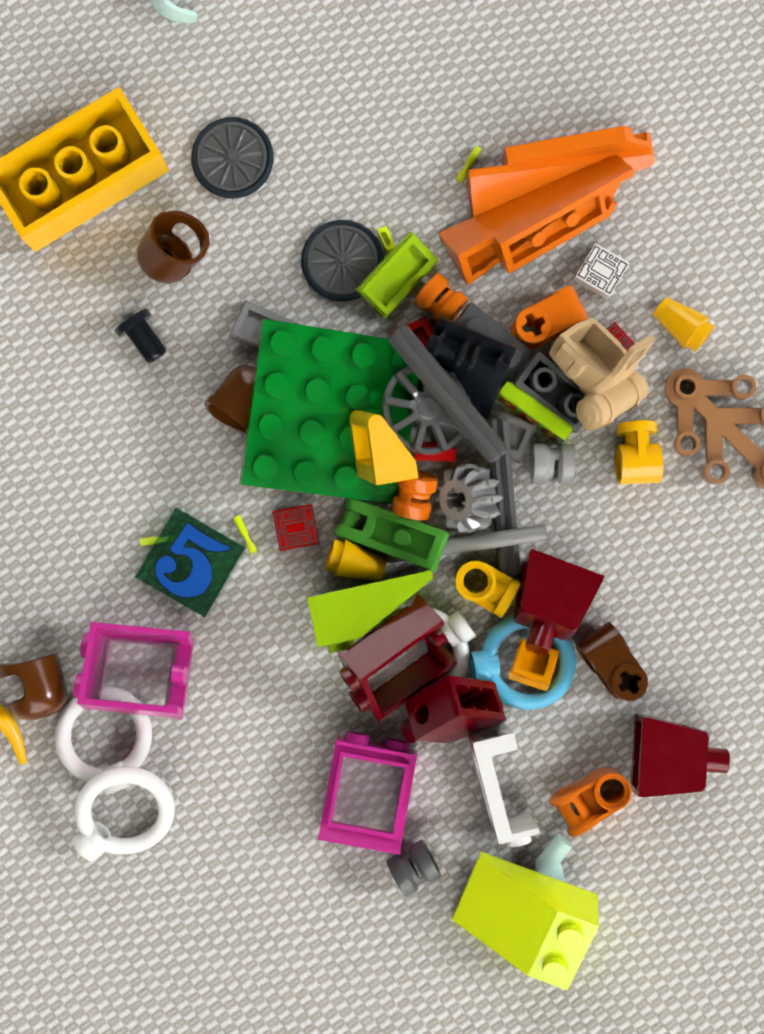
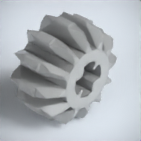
M467 463L461 464L459 467L449 468L447 471H444V479L437 483L440 494L433 498V500L440 502L441 506L437 515L446 517V527L458 528L459 533H471L476 530L486 529L492 525V518H496V516L501 514L496 506V502H499L504 497L496 494L495 491L500 481L490 479V469L478 468L476 464Z

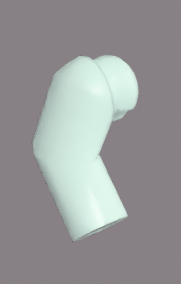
M557 833L535 862L536 872L565 882L561 862L572 849V844L565 837Z

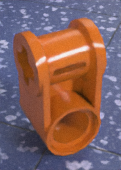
M569 285L521 311L513 322L510 333L530 350H535L558 338L560 334L575 324L589 319V316L574 287ZM525 324L528 327L536 326L538 331L535 334L532 331L525 333L523 327Z
M601 767L579 781L561 788L548 801L551 806L558 808L567 823L568 828L566 831L568 835L576 837L587 832L611 814L623 809L630 801L632 789L629 782L617 769ZM606 780H618L620 788L617 794L612 797L600 795V787ZM571 803L575 805L579 812V815L575 814L572 807L570 806Z

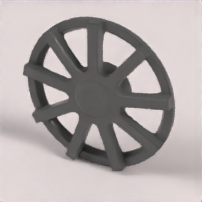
M407 366L397 372L386 386L382 400L383 417L408 450L425 455L444 452L456 445L463 437L464 432L449 415L444 413V408L423 383L421 392L415 388L406 377V375L413 373L412 369ZM444 369L445 372L454 381V383L463 392V394L467 397L464 387L455 377L456 374L452 371L449 372L448 370ZM398 382L412 396L411 401L390 397L393 388ZM389 406L407 408L409 416L393 425ZM439 421H443L457 430L447 442L438 423ZM412 422L418 425L413 444L405 440L398 433L399 430ZM427 426H430L438 443L437 447H421Z

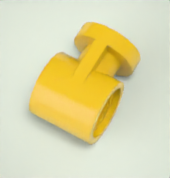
M637 420L617 424V436L625 437V444L617 445L615 451L617 483H660L663 477V452L659 443L650 444L649 436L658 433L657 422Z
M478 559L464 562L458 568L455 576L456 588L461 596L500 618L507 611L521 585L520 582ZM472 569L482 570L487 576L486 585L479 591L469 590L464 584L465 574Z

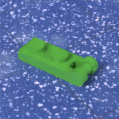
M346 498L343 505L346 511L341 524L336 523L333 531L334 535L436 572L450 535L448 532L398 516L393 512L360 500ZM361 515L368 517L363 531L356 529Z

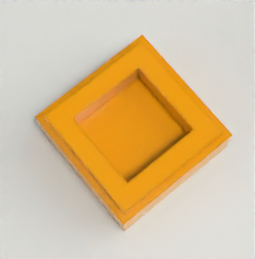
M521 638L508 679L547 692L559 650L550 648L549 654H538L525 647L527 640Z

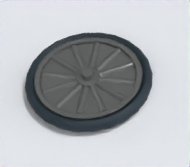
M225 117L208 124L197 136L191 152L193 172L199 183L209 192L224 198H241L257 191L268 179L274 163L273 148L266 133L255 123L239 117Z
M335 220L319 226L311 233L302 250L301 267L308 285L316 293L332 301L347 302L361 298L355 289L384 259V254L378 238L370 229L351 220Z

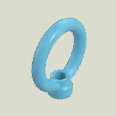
M511 615L498 622L491 629L481 651L470 652L472 679L495 682L500 700L511 707L522 710H536L547 707L559 700L573 681L576 670V654L571 639L568 641L557 638L553 639L559 650L560 668L556 679L549 686L547 692L542 690L537 693L527 694L515 691L500 677V663L497 652L501 643L508 635L520 629L530 628L517 624L514 621V615Z

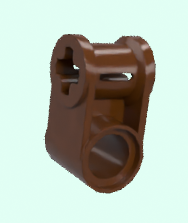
M608 621L575 644L583 660L598 676L613 697L625 701H635L646 693L648 688L647 675L630 652L622 635L611 622ZM621 673L633 675L634 679L630 681L631 690L619 689L618 685L622 682Z

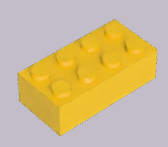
M119 86L1 157L0 205L21 239L34 252H37L170 170L161 152Z

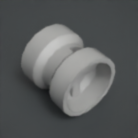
M533 443L530 452L531 483L544 484L547 480H557L559 484H573L576 467L574 445L560 444L557 448H549L546 444Z

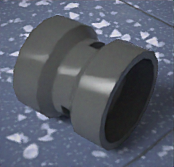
M422 839L411 845L410 851L403 856L396 854L386 860L396 884L406 898L417 892L418 886L425 881L432 883L442 877L432 854ZM411 857H412L413 862L415 863V865H416L418 871L420 872L421 877L419 876V874H418V872H417V870H416L414 864L412 863V861H411V859H410Z

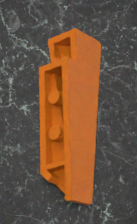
M619 126L505 147L501 160L502 166L468 170L466 188L472 217L613 155L623 159L634 169V172L650 167L655 160L650 132L633 135L631 127Z
M610 156L449 227L439 233L440 239L467 285L477 280L499 262L510 274L610 217L617 205L613 196L621 182L632 178L634 169L619 156Z

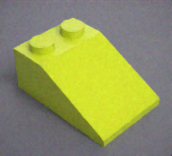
M480 851L453 913L452 920L527 976L568 991L599 927L598 894Z

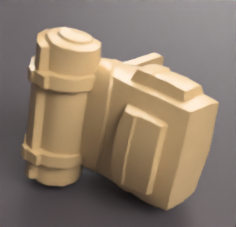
M593 317L575 324L559 335L549 354L569 379L571 378L584 394V398L578 402L576 407L577 418L582 423L584 429L595 431L600 427H605L613 422L616 417L627 410H632L641 404L642 400L647 398L649 392L648 383L635 369L656 341L653 335L639 341L626 351L619 340Z

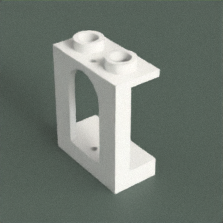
M502 724L467 736L491 829L498 844L506 843L507 847L512 848L530 843L532 841L531 836L541 834L539 827L529 812L507 818L492 756L518 750L514 732L506 724Z

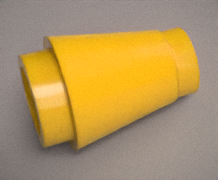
M668 296L653 313V316L658 319L683 349L688 347L694 352L703 345L715 328L709 322V316L676 300H672Z
M346 538L343 541L333 539L327 554L324 570L333 572V577L379 582L384 575L387 559L379 557V555Z

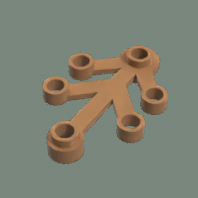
M681 368L671 373L664 385L666 398L677 408V436L673 442L675 452L680 456L687 457L695 454L700 448V438L693 432L695 410L705 420L706 464L702 469L703 479L712 485L723 483L728 479L730 469L727 463L723 461L724 438L753 466L752 479L758 487L764 489V453L735 425L760 424L764 427V406L761 408H717L706 397L731 395L736 400H745L755 393V380L746 374L739 375L733 380H703L701 375L695 370ZM681 381H687L691 384V394L681 392L679 387ZM738 381H743L747 384V394L738 392L736 388ZM683 437H688L692 440L693 448L691 451H686L681 447L680 442ZM712 465L720 467L722 474L719 479L711 477L710 467Z

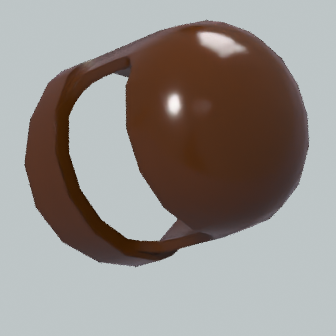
M183 211L160 213L152 220L137 247V261L141 270L158 283L171 284L181 281L190 273L191 268L198 264L206 255L210 245L209 233L202 222ZM177 223L188 225L195 232L199 240L200 252L193 259L187 244L172 232L173 227Z
M241 365L234 368L204 404L206 410L215 419L245 434L255 367L249 365Z
M58 653L22 663H0V678L17 675L21 678L24 685V696L19 700L8 703V707L15 717L22 720H38L53 715L65 705L68 691Z

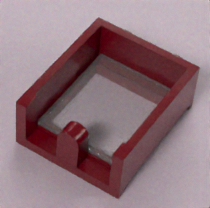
M419 594L416 595L411 606H406L349 647L347 652L343 654L341 650L337 651L344 667L339 671V674L351 690L348 692L350 698L362 713L369 710L378 722L457 664L452 655L442 646L448 641L446 635L440 629L444 625L443 619Z

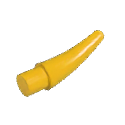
M0 703V731L12 746L18 763L24 765L27 762L22 734L10 710L5 709Z

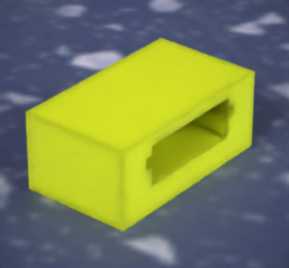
M387 226L377 229V234L386 254H388L395 247V244Z

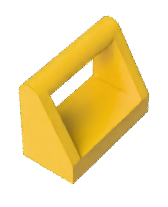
M355 410L350 414L349 421L358 477L375 485L418 478L416 460L382 416L360 410Z

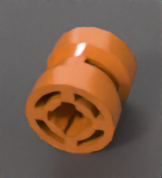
M437 273L422 288L413 303L420 310L429 311L434 316V322L437 324L440 316L453 321L466 306L469 298L461 291H454L449 287L448 279L441 273Z
M417 470L418 478L396 482L399 486V492L393 497L391 511L407 519L428 520L432 510V504L429 501L430 496L436 492L439 478L433 474Z

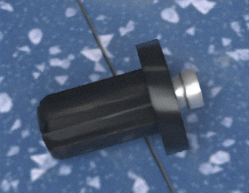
M129 308L120 315L122 320L125 321L114 331L118 337L127 334L145 361L152 363L166 353L165 346L147 322L152 314L148 308L136 314H133L134 311L132 308Z

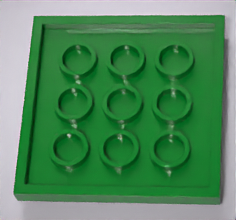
M262 319L239 483L246 486L392 504L393 497L399 492V486L396 482L375 485L357 476L349 421L350 414L355 410L378 414L383 417L382 400L386 386L397 372L408 366L389 343V340L375 336ZM414 372L406 375L418 390L419 378ZM399 382L393 388L390 396L408 401L412 399L410 393ZM389 406L393 425L409 416L407 408ZM412 423L398 431L408 442H410Z

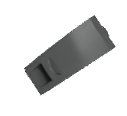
M469 303L456 319V323L517 347L502 385L504 386L507 381L512 382L570 424L573 429L572 432L577 433L582 427V423L577 418L576 407L578 402L584 398L580 387L542 353L530 350L474 303Z

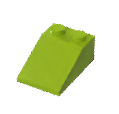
M432 570L307 597L317 647L327 646L329 653L347 650L354 644L353 640L361 638L432 580Z

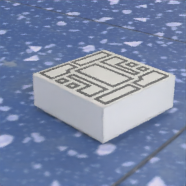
M595 243L575 276L574 281L608 300L627 269L629 262Z

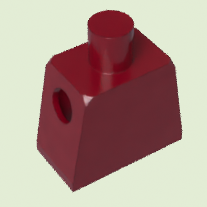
M531 548L521 564V574L519 576L521 585L517 591L514 621L517 624L530 628L525 647L535 653L546 655L549 654L554 638L568 641L578 630L603 582L604 575Z
M452 675L440 679L406 701L405 706L409 718L402 721L401 731L404 738L410 743L417 741L452 743L506 721L495 682Z
M635 713L631 770L632 792L638 797L703 792L706 789L707 772L728 773L730 767L729 750L708 747V732L699 728Z

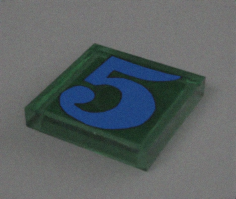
M176 507L135 577L199 615L207 617L247 548Z

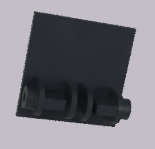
M440 316L434 334L431 335L428 342L427 350L441 367L456 374L455 377L464 387L467 397L470 396L473 406L482 417L488 419L517 347ZM419 379L418 391L421 392L422 382Z

